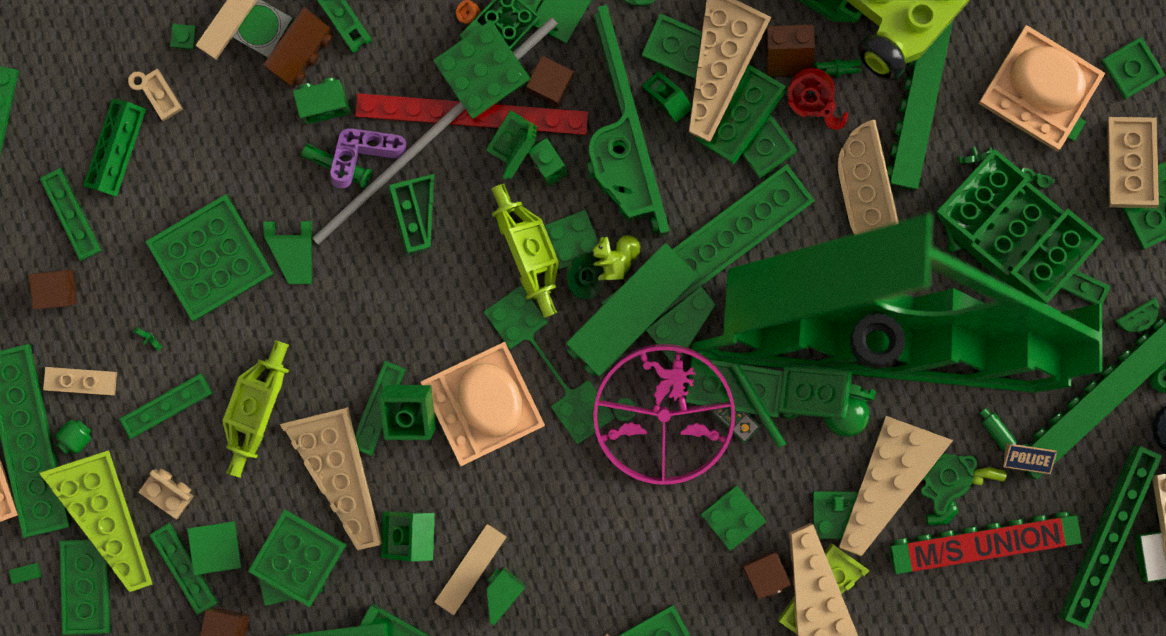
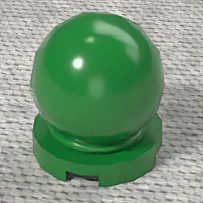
M851 384L846 420L824 418L827 428L833 434L840 437H853L860 434L866 428L869 421L870 410L866 402L868 400L874 401L876 391L869 389L868 392V390L861 389V386Z

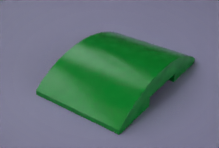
M994 149L939 208L936 214L953 237L985 268L1014 289L1046 305L1104 238L1068 208L1064 212L1028 182L1031 179L1028 175Z

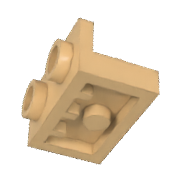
M162 468L159 471L157 469L151 470L149 473L150 477L138 493L173 518L178 519L194 497L189 493L191 489L182 482L176 484L171 480L172 475Z

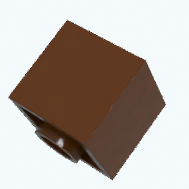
M542 56L538 65H534L529 75L531 80L528 81L526 86L527 93L558 108L574 77V71Z
M73 269L29 274L33 310L77 304Z
M774 550L741 564L758 600L774 596L782 592L783 588L791 585Z
M217 607L207 609L200 636H246L250 615Z

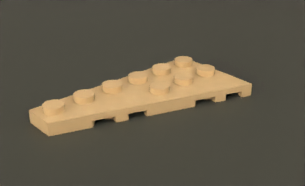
M706 0L689 126L690 134L710 143L771 19L770 16L737 0Z
M343 408L280 424L283 431H286L291 439L294 449H297L304 460V465L320 491L327 497L333 512H336L343 523V528L356 549L361 550L381 545L379 529L349 409Z
M886 416L839 548L862 556L953 440Z
M809 523L789 532L791 561L793 563L792 581L795 594L796 635L858 636L814 525Z

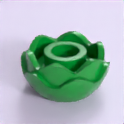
M1162 364L1150 375L1151 387L1160 393H1166V381L1163 380V377H1166V364Z

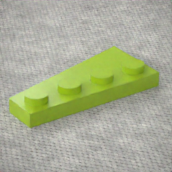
M832 543L824 552L841 594L849 590L862 575L865 576L870 571ZM794 595L777 620L796 633Z

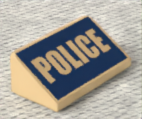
M1006 444L1003 467L1051 474L1057 451Z

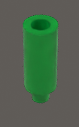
M986 407L979 412L983 418L981 423L1003 452H1005L1006 444H1017L1016 439L995 412L990 413Z

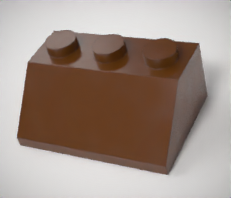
M303 7L263 65L272 75L291 88H294L295 85H301L306 77L304 72L309 66L313 67L318 61V52L322 47L326 48L333 38L331 36L332 30Z

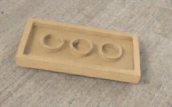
M1109 117L1107 120L1109 207L1158 208L1157 118Z

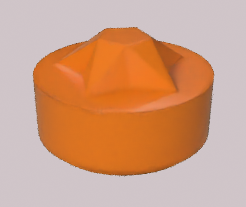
M469 0L462 1L456 9L457 19L467 25H470L480 14L479 6Z

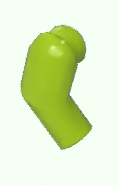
M992 467L976 469L973 472L972 484L982 485L984 478L1003 482L1007 474L1005 470Z

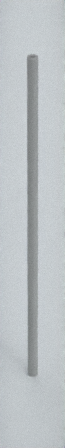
M552 17L513 52L518 60L558 24ZM461 101L313 237V240L319 245L465 110Z

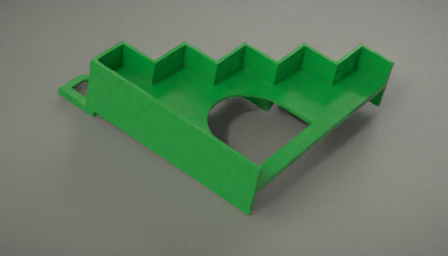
M926 214L729 268L723 336L694 342L691 344V349L710 360L734 364L739 363L740 365L784 369V366L849 371L854 376L1039 393L1071 387L1072 377L1102 372V304L1099 303L1061 312L931 247L932 215ZM931 268L996 301L985 304L954 288L918 297H911L907 293L929 288ZM877 313L894 318L901 325V329L905 334L904 350L897 360L907 365L892 368L886 367L884 369L877 368L875 370L860 364H849L857 361L856 357L851 353L852 349L849 344L851 341L850 336L857 323L861 319L863 320L865 316ZM871 331L866 336V345L871 351L880 353L888 348L889 339L882 331ZM738 341L757 350L748 353L721 351L716 348L736 344ZM808 346L832 358L807 360L777 357L776 355L807 349ZM960 361L982 372L963 375L922 370L957 364ZM1035 369L1052 376L1033 381L997 378L1034 371Z

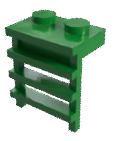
M509 110L486 147L487 152L506 162L502 177L506 180L507 178L512 179L536 140L535 134L538 126Z

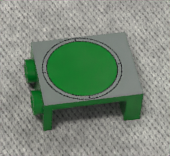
M258 0L231 39L238 40L268 59L294 20L264 1Z

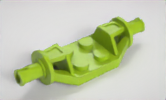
M505 184L497 185L491 188V191L499 208L492 213V217H496L501 235H505L521 274L519 279L528 294L526 300L533 298L537 300L543 318L558 313L550 293L557 288L555 280L559 261L542 219L524 208L522 202H511ZM513 211L524 222L516 224L509 213ZM545 272V286L540 288L537 275Z
M275 340L269 359L265 361L258 359L257 364L238 377L222 421L228 442L226 448L234 453L226 472L230 475L241 478L247 458L258 457L256 451L263 439L266 425L282 386L284 374L289 372V369L281 365L289 347L288 344ZM266 368L270 369L265 382L257 379ZM238 431L246 434L243 447L238 446Z

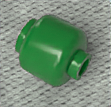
M78 419L76 421L69 420L56 433V439L59 441L56 446L66 454L70 451L73 454H78L91 441V430Z

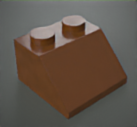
M814 25L767 26L765 30V48L768 76H795V74L803 69L812 68L815 55Z

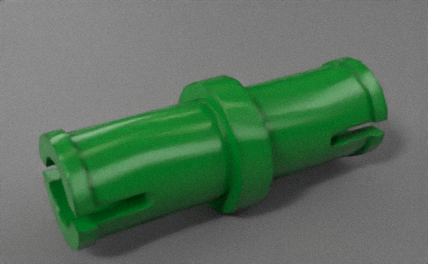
M833 59L832 62H814L812 68L821 69L829 74V76L833 75L836 78L844 74H860L861 68L852 66H861V62L859 59L844 61Z

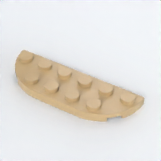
M871 120L852 131L843 148H841L838 158L839 179L849 223L854 234L899 222L876 121Z

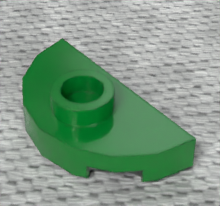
M1156 297L1119 318L1114 323L1120 329L1131 333H1139L1149 329L1156 322L1159 304Z

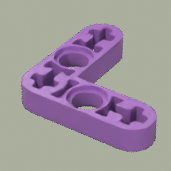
M358 129L343 130L339 135L331 167L332 185L337 188H345L351 184L358 153L399 158L406 152V140L402 136ZM375 140L379 144L371 147L367 145V142ZM343 155L352 157L349 161H341L339 158ZM341 169L344 170V175H343V177H342V178H338V177H340Z

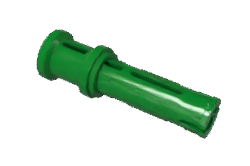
M307 143L302 152L303 158L331 170L334 155L320 150ZM356 165L352 181L364 189L371 177L372 170L369 168L366 170ZM341 169L340 177H343L344 170Z

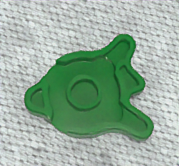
M942 454L922 479L926 485L921 488V495L933 501V509L936 515H945L949 504L961 498L970 489L973 472L977 468V460L973 456Z

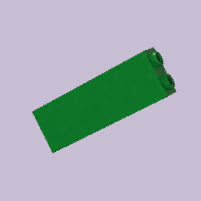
M665 243L566 343L569 347L566 351L575 360L578 358L586 363L583 368L592 377L595 374L600 377L699 275Z

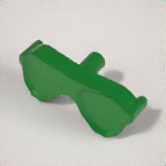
M135 327L132 331L133 334L136 333L145 337L144 345H147L150 341L157 349V352L162 348V344L152 334L145 332L139 327Z

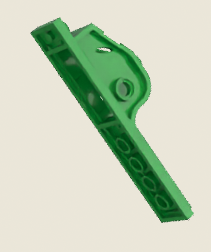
M603 5L598 7L597 13L594 14V23L621 118L614 124L600 128L592 136L589 144V162H586L590 179H595V183L604 194L607 193L620 208L619 212L627 222L653 216L650 217L652 232L657 233L658 237L666 236L670 231L608 7ZM620 146L625 152L617 154L613 151V148ZM619 186L624 187L625 193L619 192Z

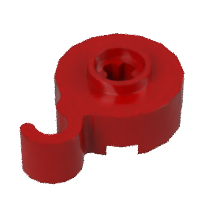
M815 68L803 69L795 74L788 88V103L792 110L802 117L823 116L826 125L833 130H839L846 125L847 112H844L839 118L833 116L836 106L834 102L836 89L834 81L829 74ZM808 90L814 91L815 95L813 93L811 96L808 95Z

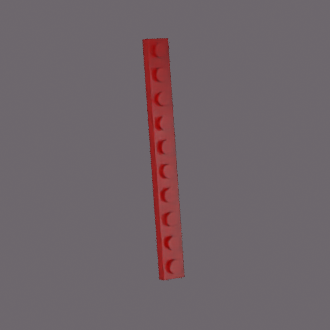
M357 93L355 116L358 118L436 124L460 101ZM495 104L475 119H472L465 109L449 124L498 129L509 110L538 126L537 132L586 136L588 112Z

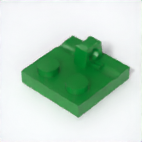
M813 491V525L819 539H842L859 491Z

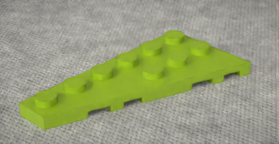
M109 450L39 473L129 592L153 584Z

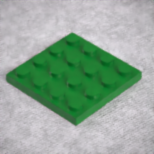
M227 194L145 241L192 322L197 321L274 275Z

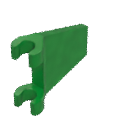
M275 221L263 222L264 238L288 284H312V221H301V235H275Z

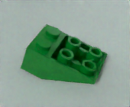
M492 0L459 35V42L492 20L511 50L514 51L540 19V16L522 0Z

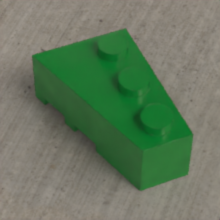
M435 174L391 184L387 189L405 256L425 252L430 249Z
M699 287L645 332L655 344H674L688 348L716 304L704 289ZM660 350L673 366V360L676 359V351Z

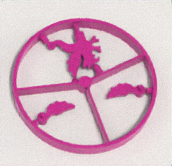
M655 344L628 353L608 370L599 385L595 397L594 427L602 450L621 471L647 483L661 485L676 484L701 475L720 459L733 434L735 407L726 379L708 358L683 346ZM657 350L676 351L673 369H664L658 362L647 361L646 353ZM682 352L689 354L707 364L724 384L730 401L687 408L686 400L682 396L688 395L689 391H683L685 389L683 384L688 382L690 386H693L692 382L694 380H690L686 376L690 374L695 375V372L692 371V367L687 372L683 371V360H680V354ZM638 355L641 361L644 362V369L649 370L653 366L657 374L664 378V380L660 381L659 385H656L654 396L656 397L657 405H654L653 410L599 400L602 390L611 375L622 364ZM673 384L669 398L674 397V401H676L680 397L678 400L680 409L670 411L667 407L660 408L661 401L670 392V386ZM598 405L658 416V419L663 422L662 478L640 474L622 464L610 452L605 444V441L609 438L615 440L624 434L632 436L635 434H647V431L641 428L640 424L630 422L628 424L624 423L618 430L616 428L609 429L608 435H601L597 419ZM730 407V424L726 437H719L718 430L712 429L709 431L704 424H698L697 422L693 425L688 424L680 432L681 435H694L697 437L704 435L712 441L719 439L722 445L716 454L704 465L692 472L681 476L664 478L665 422L675 415Z

